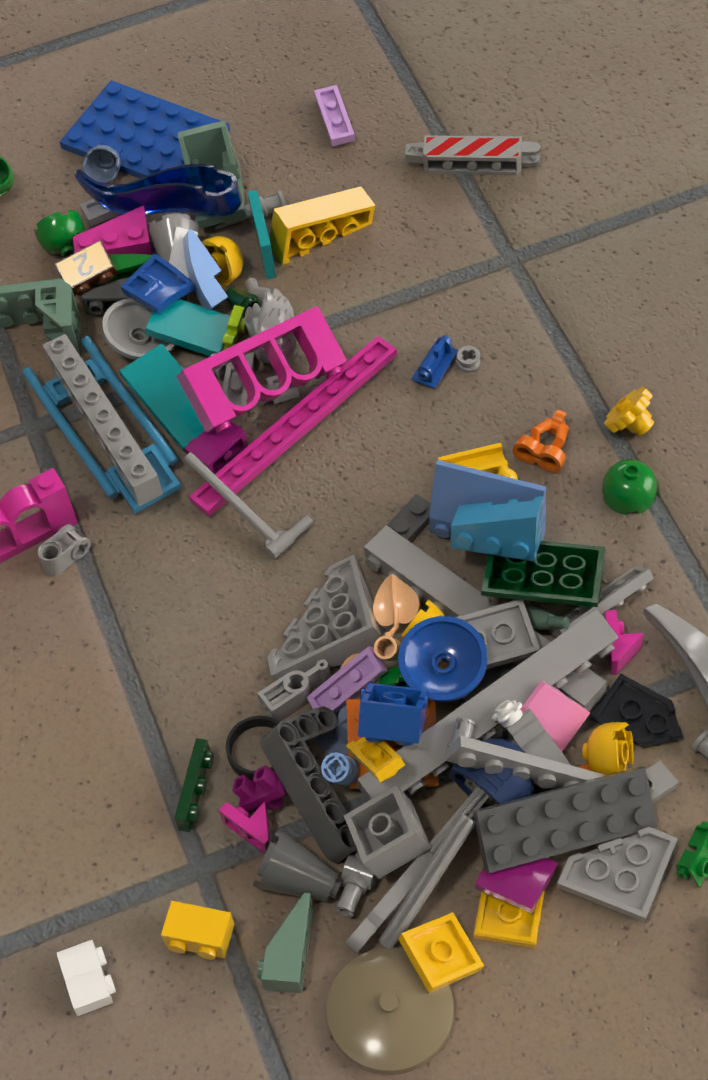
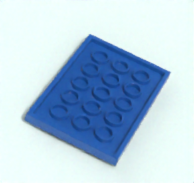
M111 80L61 139L60 146L61 149L85 157L90 148L96 145H108L120 155L121 166L119 171L139 179L147 177L150 183L181 194L190 181L178 139V132L221 120ZM226 123L228 131H230L229 123Z

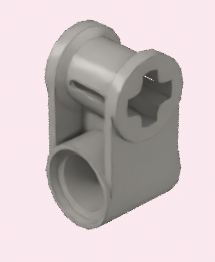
M70 524L63 526L38 548V557L43 572L48 576L62 574L75 561L87 554L91 541L76 533L74 526Z

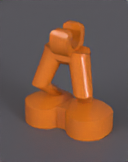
M556 410L552 418H546L531 428V437L527 435L520 436L513 446V455L526 463L534 465L537 462L540 468L552 473H559L566 459L561 447L564 445L569 431V427L564 420L567 413ZM549 432L555 435V439L551 445H544L540 443V435Z

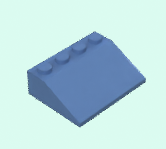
M437 460L429 514L430 533L441 538H451V525L459 505L493 502V505L508 503L511 499H518L519 502L532 501L537 496H543L541 541H543L546 533V486Z

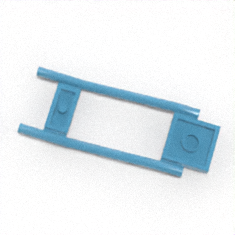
M85 336L81 339V343L93 359L85 361V365L99 385L103 384L104 380L109 382L155 443V445L152 444L143 449L142 452L158 475L163 495L138 506L115 468L112 466L104 473L57 408V406L60 407L71 401L57 377L46 382V385L43 386L31 367H26L22 374L50 416L94 475L108 498L113 499L121 493L133 513L136 514L181 489L180 482L169 468V466L175 465L179 459L115 375L91 338Z

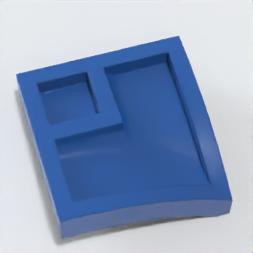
M153 254L121 286V289L125 295L160 314L179 298L194 292L196 287L176 267L157 254Z

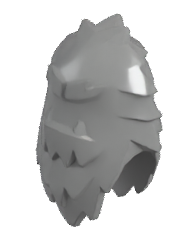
M274 288L271 291H266L261 308L257 303H254L252 308L249 306L246 309L244 322L248 329L249 337H253L294 317V310L289 300L278 289ZM293 333L276 340L289 366L297 353L296 346L298 342ZM263 348L255 350V355L259 361L271 365Z

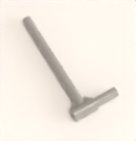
M192 452L185 456L184 460L267 539L265 551L271 558H277L295 542V539L313 524V520L306 515L288 531H277L275 533Z

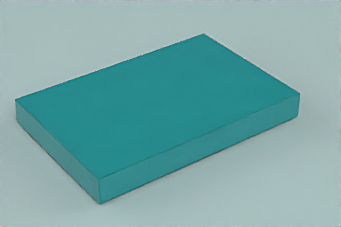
M247 191L253 226L266 279H273L276 273L271 243L258 191Z
M178 299L160 314L152 312L144 334L211 356L212 353L217 354L222 350L224 345L222 341L227 331L230 316Z

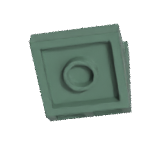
M225 120L178 132L187 175L194 193L195 213L199 229L247 217L240 166Z
M60 278L0 286V327L43 322V330L47 339L51 341L66 334L81 357V317L70 284Z

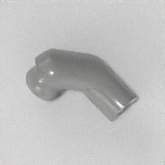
M249 278L245 281L247 292L255 294L262 304L264 294L268 290L271 291L270 288L259 287L255 278Z

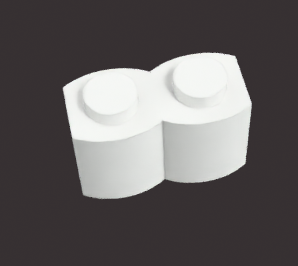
M93 940L57 952L67 990L77 1016L113 1003L111 994L115 993L116 989L111 975H104L102 966L106 965L107 961L101 946L96 948Z

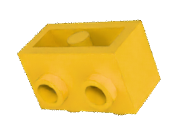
M171 900L161 937L165 946L172 952L183 954L186 951H190L208 960H214L215 957L225 959L235 924L231 912Z

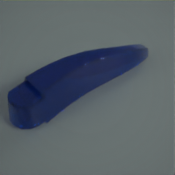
M187 164L171 167L127 184L113 185L96 181L81 169L76 170L74 173L78 183L95 201L103 207L121 214L144 206L146 214L189 212L211 217L215 215L224 217L235 213L242 203L237 177L233 173L217 170L215 165Z

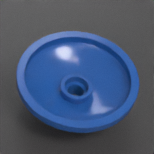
M451 616L431 617L416 624L405 635L398 654L400 673L407 686L410 688L428 689V700L436 702L455 701L470 694L482 681L488 661L486 645L479 632L466 621ZM447 662L449 666L446 669H441L439 664Z

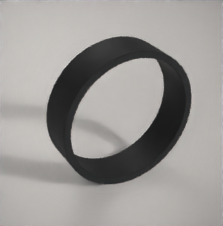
M252 716L240 721L232 728L226 740V753L230 766L237 775H245L252 781L256 772L240 767L232 759V746L238 736L254 727H269L273 729L280 723L279 721L267 716Z

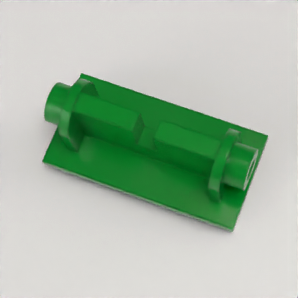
M702 822L701 825L696 826L688 842L689 848L696 849V851L685 849L676 865V875L682 879H687L688 876L692 877L699 888L705 877L708 876L707 822Z

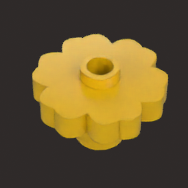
M643 386L638 390L634 389L612 408L606 416L607 419L604 425L612 433L619 429L623 430L626 427L631 433H636L638 436L645 434L654 424V421L651 419L652 415L646 409L653 395Z

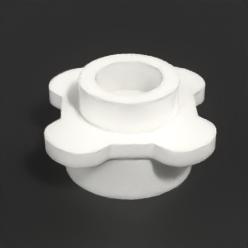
M515 700L504 701L495 709L496 713L492 716V720H497L504 728L513 725L523 715V712L520 710L522 707L521 702L516 703Z

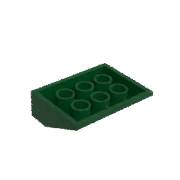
M541 541L535 561L488 554L481 596L598 607L605 547Z

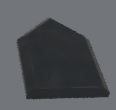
M623 674L619 675L591 716V720L600 725L610 722L628 723L629 726L625 727V731L632 732L633 743L640 747L683 739L672 700Z

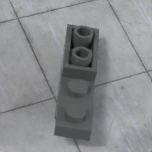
M129 278L106 283L82 294L86 315L105 314L107 309L114 303L130 298L121 289V286ZM187 294L179 299L187 301Z

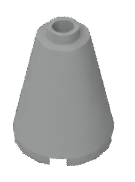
M180 213L166 214L162 216L161 221L156 223L153 220L149 226V233L157 255L167 262L170 259L176 227L188 230L193 229V231L199 232L198 221L196 219L195 221L190 220V215Z

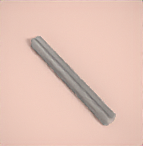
M460 814L379 938V942L385 948H392L398 945V938L401 933L407 931L475 826V821L468 815Z

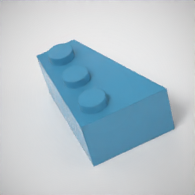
M537 496L532 501L519 502L518 499H511L508 503L493 505V502L459 505L451 525V548L535 561L542 534L543 496Z

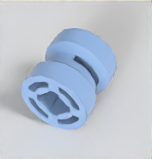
M335 752L324 758L321 772L326 780L347 786L358 779L360 768L354 758Z

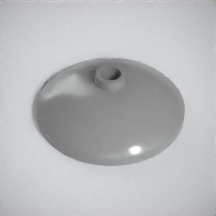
M132 298L114 303L104 314L102 320L103 336L112 349L125 357L136 360L161 343L169 353L176 346L175 344L144 334L153 311Z

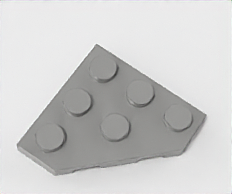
M647 827L627 838L621 839L620 837L597 846V849L587 853H577L569 856L558 880L557 888L645 923L677 845L678 838Z

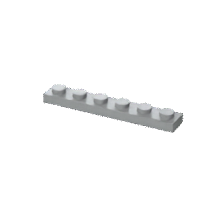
M459 736L445 750V761L456 763L461 767L485 768V772L488 774L501 773L503 767L513 769V775L525 780L531 777L533 784L541 788L557 789L606 776L598 772L464 736Z

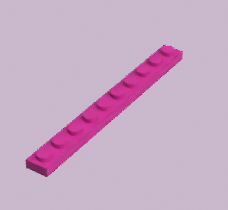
M377 336L340 367L342 370L340 373L326 379L215 475L231 491L237 494L397 356V349ZM205 482L189 496L190 502L208 517L227 502L208 482Z

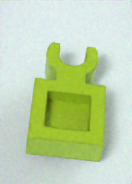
M234 305L227 324V331L223 337L222 343L224 345L222 351L234 346L240 333H245L244 307Z

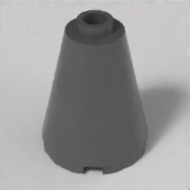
M277 829L274 835L280 838L278 842H270L257 872V875L261 876L262 879L261 881L255 880L253 886L258 889L300 897L304 892L311 893L312 899L326 902L329 896L335 898L342 881L337 879L339 873L289 835Z

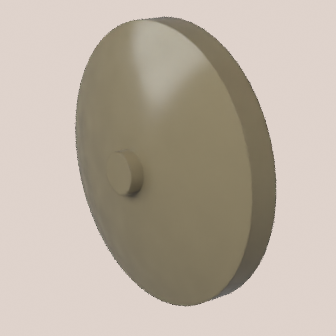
M403 948L374 949L350 961L335 978L327 1000L328 1025L336 1046L353 1064L377 1074H403L424 1066L444 1047L453 1026V996L449 985L428 993Z

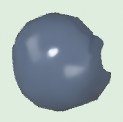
M96 145L90 148L82 165L86 177L96 184L104 185L113 181L120 170V155L108 145Z

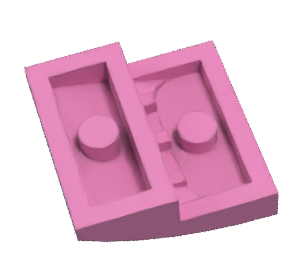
M542 680L520 709L523 713L528 709L534 713L561 752L590 714L585 707L566 697L561 691Z

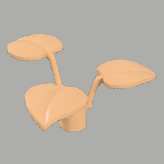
M390 574L383 581L373 603V614L376 621L382 626L394 624L393 628L386 632L385 636L379 637L374 644L375 654L386 661L398 659L401 643L397 639L392 638V636L399 629V623L408 624L412 622L420 608L416 592L394 574ZM359 653L349 656L344 661L341 668L344 667L353 658H355ZM447 662L439 664L441 669H446L449 666ZM361 694L354 699H360Z

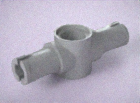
M356 851L355 856H348L342 871L341 880L343 881L344 890L336 906V912L344 917L353 916L361 895H364L366 890H372L377 881V877L363 864L358 851Z

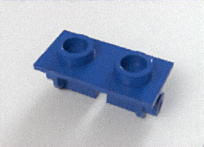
M443 335L437 339L411 380L433 389L436 388L459 351L452 348L450 337Z

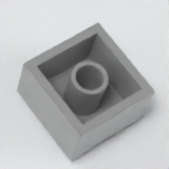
M397 785L344 815L363 864L379 879L432 848L412 801Z

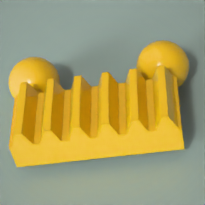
M501 443L438 457V460L518 480L516 472L508 467V462L505 460L502 452Z

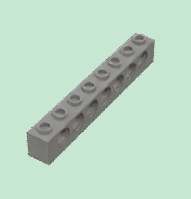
M64 334L43 344L42 346L50 368L138 506L163 495L157 473L67 335Z

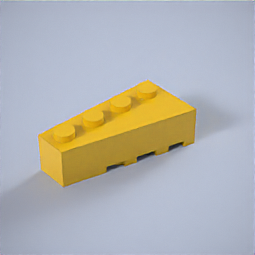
M357 187L275 208L270 232L272 252L281 265H285L290 262L289 258L299 254L302 257L310 253V248L320 243L323 246L328 245L340 234L345 237L372 224L375 204L362 187Z

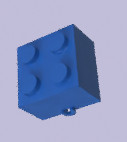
M368 683L366 690H361L358 737H365L370 742L391 740L403 746H410L414 743L419 744L425 725L428 689Z

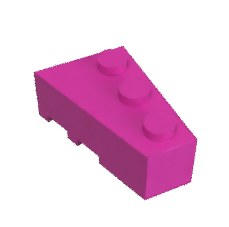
M144 205L74 236L75 253L101 241L109 254L153 255Z

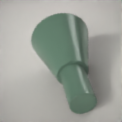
M533 605L525 606L535 631L551 629L553 627L567 629L569 626V619L567 617L554 616Z

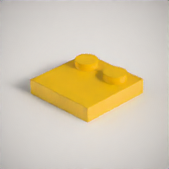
M453 912L403 932L398 938L428 993L480 972L484 967L483 962Z

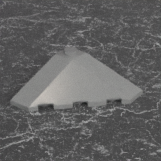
M354 554L329 566L324 573L328 580L322 589L314 588L304 603L307 611L300 620L294 618L283 633L287 640L278 651L273 648L268 655L270 673L273 679L281 678L287 673L296 670L305 673L316 666L317 661L325 659L329 667L342 665L349 656L361 653L368 646L374 647L376 640L381 636H385L382 626L374 617L373 601Z

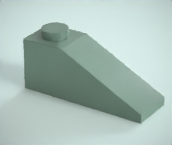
M304 892L266 947L264 960H259L257 978L262 980L265 990L302 993L313 911L311 893Z

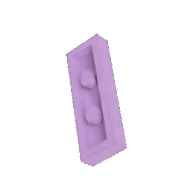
M337 85L314 90L315 99L331 145L336 146L355 141V134Z
M368 646L308 695L307 699L313 709L326 706L336 714L346 705V699L356 698L361 694L362 689L367 688L368 683H374L388 670L382 659L375 654L374 647Z

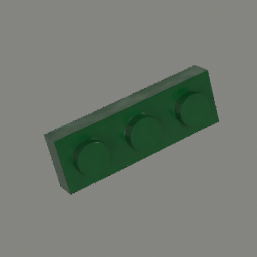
M196 738L174 817L179 831L190 832L193 822L196 823L199 818V797L205 794L207 787L206 771L212 768L214 761V752L210 750L208 740Z

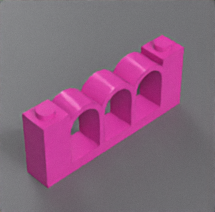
M315 306L183 369L176 377L206 433L213 430L219 433L231 426L230 421L232 419L243 416L258 401H273L285 392L289 386H303L315 376L320 378L327 375L330 378L342 371L340 367L347 362V359L319 307ZM291 333L295 335L310 366L307 375L297 374L290 368L276 340ZM263 348L278 376L279 387L277 390H267L260 385L245 355ZM230 362L232 363L247 391L248 402L246 405H235L228 400L213 373L214 370Z
M54 468L30 479V484L14 487L1 498L0 525H5L6 528L0 531V563L52 537L63 526L67 524L73 526L78 523L66 487ZM39 507L40 511L15 523L23 512Z

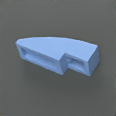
M191 229L183 238L187 272L190 280L195 284V293L201 305L214 310L228 298L215 279L221 272V269L193 229Z

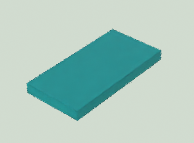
M161 343L121 369L119 375L184 452L189 442L197 438L205 429L176 377L183 368Z

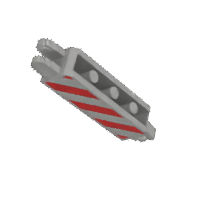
M424 135V142L406 144L405 149L406 161L423 163L424 171L428 174L517 175L521 172V167H537V165L541 164V156L539 155L541 153V145L537 142L522 141V136Z

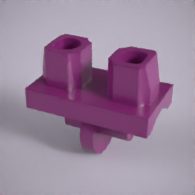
M267 765L257 769L252 781L245 775L237 777L232 790L240 797L239 806L246 812L261 806L264 802L268 809L277 810L282 806L283 797L286 796L284 786L276 772Z

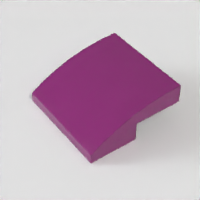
M543 858L492 873L485 872L483 867L475 883V889L533 913L542 892L547 889L558 862Z

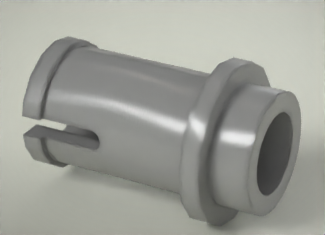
M457 717L452 740L447 744V747L459 736L471 738L475 722L467 718Z

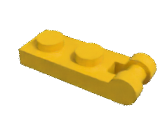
M362 737L356 742L352 740L345 745L354 760H357L380 783L385 779L392 778L398 770L405 766L400 755L384 741L370 742L365 737Z

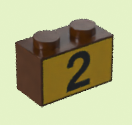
M101 241L55 263L62 279L71 285L74 296H81L99 283H108L114 278L113 276L119 274L106 247Z

